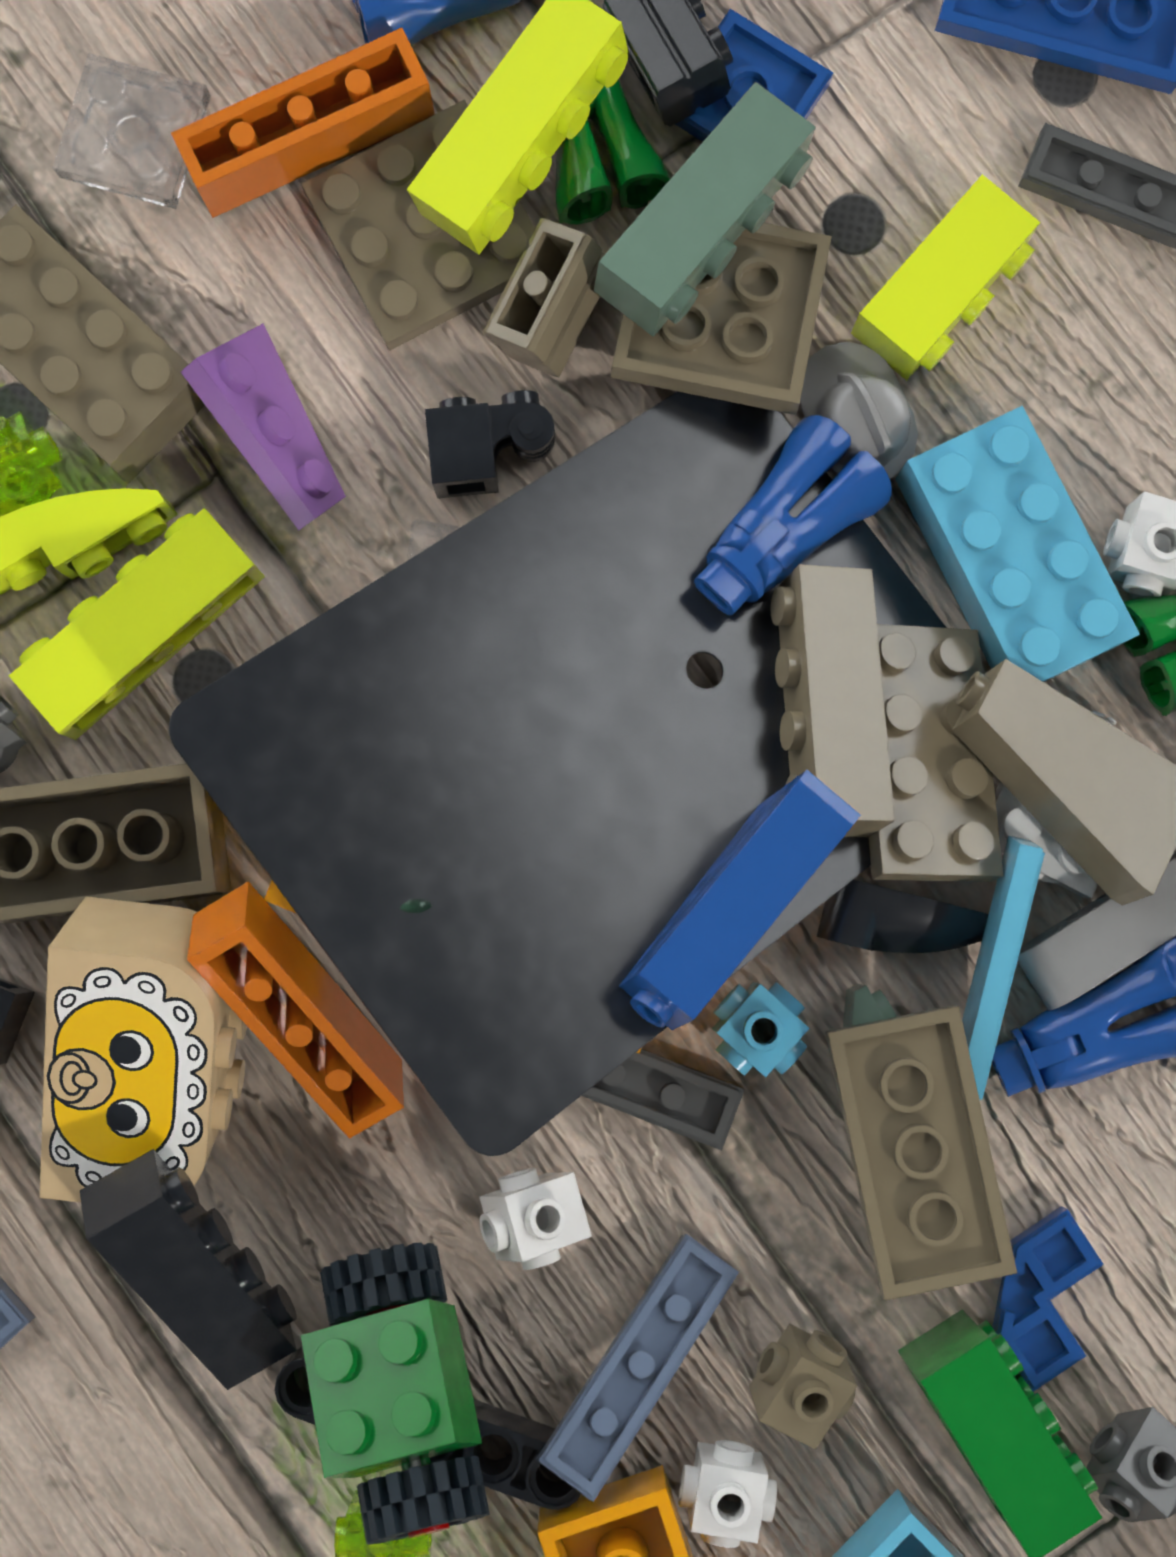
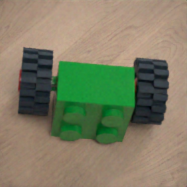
M422 1242L412 1243L404 1247V1244L392 1245L389 1249L385 1250L377 1248L369 1250L367 1254L361 1255L357 1253L347 1256V1260H337L330 1263V1266L322 1268L320 1275L330 1327L301 1335L324 1478H357L397 1466L402 1468V1471L385 1474L386 1476L370 1479L357 1486L366 1544L384 1543L406 1537H419L490 1515L478 1456L460 1457L449 1461L443 1460L430 1463V1457L482 1444L455 1305L444 1303L448 1299L437 1245L434 1246L433 1243L423 1245Z

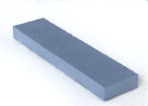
M688 1234L682 1235L541 1450L536 1461L587 1499L594 1502L739 1272Z

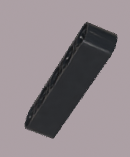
M301 1346L290 1356L276 1378L274 1391L277 1402L284 1412L294 1418L315 1425L310 1393L301 1390L294 1378V1372L297 1368L306 1367L303 1347ZM476 1399L473 1400L481 1438L490 1434L500 1435L511 1445V1453L499 1460L488 1459L482 1455L478 1446L475 1445L430 1457V1463L443 1460L449 1461L460 1457L478 1456L485 1487L546 1509L560 1510L567 1508L575 1503L581 1493L566 1482L549 1481L539 1471L540 1463L536 1461V1458L556 1428Z

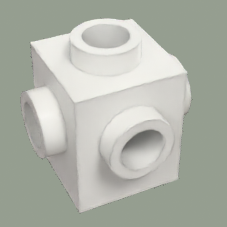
M1144 491L1126 507L1123 520L1116 519L1113 522L1106 538L1103 555L1111 557L1108 567L1111 579L1123 582L1122 589L1127 593L1138 597H1161V594L1168 595L1176 590L1175 500Z
M536 1168L520 1170L500 1177L498 1181L501 1189L479 1196L484 1212L480 1216V1229L485 1244L490 1251L495 1253L497 1260L521 1262L523 1270L536 1269L552 1264L561 1259L560 1248L592 1237L574 1172L545 1173L538 1176Z
M718 1440L715 1444L697 1442L694 1466L684 1465L682 1470L678 1505L688 1509L691 1532L700 1533L701 1539L709 1544L725 1548H735L740 1545V1541L758 1543L761 1521L772 1522L777 1497V1481L768 1479V1472L762 1453L755 1452L754 1448L749 1445L730 1440ZM726 1494H735L741 1498L740 1503L722 1500L721 1497Z

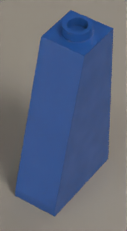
M805 770L758 805L619 985V987L633 997L630 1001L632 1008L643 1019L661 1028L666 1025L669 1029L674 1030L693 1021L861 815L809 770Z

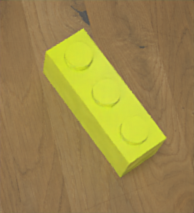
M982 174L863 308L857 317L851 334L862 344L884 358L889 366L906 381L920 365L930 372L954 344V341L947 336L961 319L970 326L995 297L988 288L1002 273L1011 280L1032 256L1035 249L1028 244V241L1040 222Z

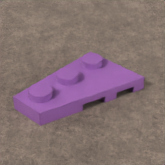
M264 323L197 357L181 371L182 375L298 530H301L346 497Z

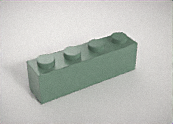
M755 82L598 263L594 292L653 337L668 319L677 324L687 314L697 299L699 292L695 288L707 274L715 279L729 264L737 250V246L733 243L743 231L747 229L753 234L762 226L774 208L775 201L772 197L783 185L791 190L804 176L813 160V157L807 151L816 127Z

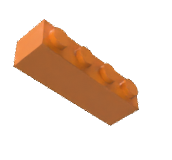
M399 28L173 131L171 135L212 218L398 134L435 115L426 75L403 28Z
M249 881L193 914L187 956L188 962L349 1139L404 1108L402 1059Z

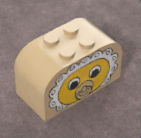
M85 897L48 946L39 1198L81 1202V1189L152 1149L157 1152L172 1171L178 1167L182 1168L195 1186L204 1170L219 1131L227 1130L233 1099L240 1098L244 1083L245 1060L235 1059L237 1039H244L247 1026L187 960L193 914L197 913V911L176 906Z

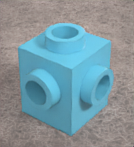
M753 982L747 990L738 984L713 1012L720 1020L714 1025L712 1030L723 1039V1042L715 1050L744 1076L752 1067L765 1078L774 1068L780 1074H783L798 1060L807 1048V1045L801 1038L810 1028L798 1018L805 1007L777 982L769 990L757 982ZM760 1018L770 1019L775 1026L774 1036L766 1043L756 1042L751 1035L753 1023Z

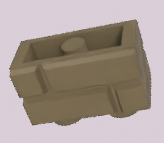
M540 218L528 241L530 246L527 250L523 251L483 333L495 344L499 345L498 347L510 358L559 378L600 298L594 292L598 263L605 253L602 252L601 247L591 236L546 218Z

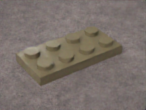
M877 624L895 821L868 837L872 880L992 882L1004 875L993 773L952 730L963 710L962 707L956 704L961 690L975 672L979 671L982 673L978 630Z
M951 1005L825 1031L881 1297L887 1301L1017 1274L959 1006Z

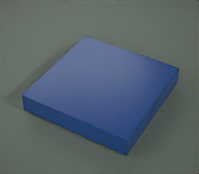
M730 8L718 28L724 36L733 57V63L726 66L731 89L728 95L705 108L699 106L694 114L675 124L702 142L755 82L803 118L807 119L830 85L833 77L832 71Z

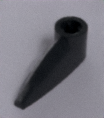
M853 879L825 901L817 937L870 951L894 953L940 952L981 942L989 914Z

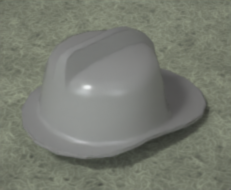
M841 342L825 346L809 358L800 399L805 417L820 415L829 418L841 426L851 437L849 450L832 469L839 473L855 454L860 451H868L884 467L890 479L897 475L907 460L911 459L915 453L918 431L910 404L886 360L866 345L851 342Z

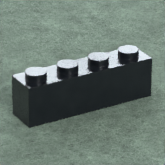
M152 1149L80 1190L86 1240L227 1390L297 1351L290 1325L291 1322L297 1319V1314L288 1293L280 1284L274 1287L268 1284L259 1260L249 1247L239 1250L233 1243L230 1229L220 1212L215 1208L209 1211L204 1209L199 1203L198 1194L192 1181L182 1168L178 1167L172 1171L157 1152Z

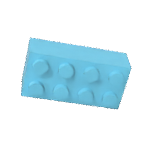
M1023 405L907 460L895 480L970 629L978 630L979 645L991 669L1007 659L1042 682H1046L1140 635Z

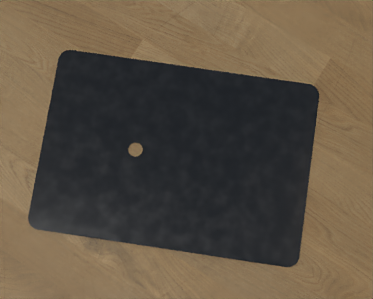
M677 391L187 698L176 707L171 715L169 736L177 752L458 1134L477 1153L486 1156H499L512 1151L667 1028L666 1025L663 1028L657 1027L643 1019L630 1004L633 997L619 987V985L757 806L784 787L790 776L788 751L782 748L780 742V723L785 713L784 690L778 686L775 677V663L780 651L779 626L773 624L770 611L773 592L780 584L765 592L756 602L750 603L745 601L733 615H727L708 600L694 583V579L708 566L706 556L716 546L725 528L763 485L779 460L785 442L793 430L781 412ZM828 473L818 479L789 511L792 517L798 516L832 481ZM864 520L851 524L834 535L802 563L803 565L872 569L877 624L947 628ZM707 653L718 660L722 667V679L717 686L709 689L700 688L689 679L686 665L692 655ZM868 837L842 838L729 978L871 865Z

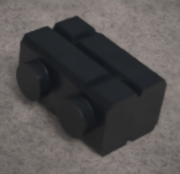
M701 0L604 1V4H602L604 11L622 22L629 51L628 62L665 126L671 127L694 114L699 106L705 108L728 95L731 87L726 66L733 63V57L719 28L715 27L707 32L700 19L706 17Z

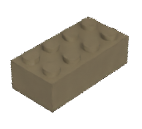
M17 204L0 219V364L129 484L205 406L181 373L189 364Z
M186 763L0 788V925L72 915L85 897L157 904L224 895L231 892L222 811Z

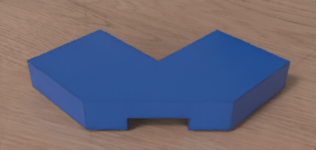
M1063 1206L1010 1240L1017 1274L1003 1276L1001 1279L992 1325L997 1335L1001 1334L1019 1359L1024 1368L1019 1375L1024 1378L1033 1392L1086 1357L1084 1351L1050 1300L1104 1265L1068 1209Z

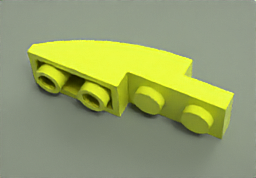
M122 488L92 490L59 496L0 516V595L10 589L18 591L36 584L47 574L45 568L51 564L71 580L78 576L82 579L95 576L113 563L112 555L132 543L136 546L143 545L162 535L168 527L166 522L178 514L172 504L158 490Z

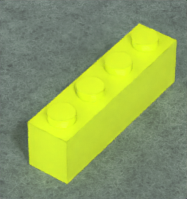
M546 0L407 188L420 214L478 255H480L489 241L495 242L499 240L509 228L514 216V207L528 189L531 191L535 190L546 178L552 164L551 157L565 138L572 139L581 131L589 116L590 104L604 86L606 88L613 86L622 75L629 53L622 22L589 0Z
M205 508L196 515L188 513L176 520L166 530L164 534L166 541L150 555L141 554L128 561L118 571L116 575L118 582L99 598L98 596H91L83 600L68 615L67 620L69 624L52 639L44 637L34 642L19 657L21 665L8 676L58 734L77 740L265 578V575Z

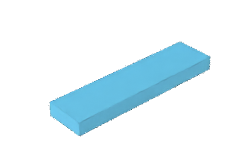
M1009 835L1002 859L1004 876L997 879L962 1018L979 1100L983 1099L1045 855L1043 849L1031 840Z

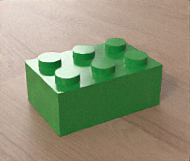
M962 1309L898 1350V1353L1001 1519L1028 1557L1045 1556L1102 1519V1516L1089 1497L1090 1494L1099 1489L1078 1455L1075 1452L1071 1453L1062 1438L1055 1434L1061 1430V1427L1038 1393L1034 1394L1022 1376L1017 1380L1014 1376L1022 1372L1024 1368L1005 1338L1001 1334L997 1335L987 1320L977 1325Z

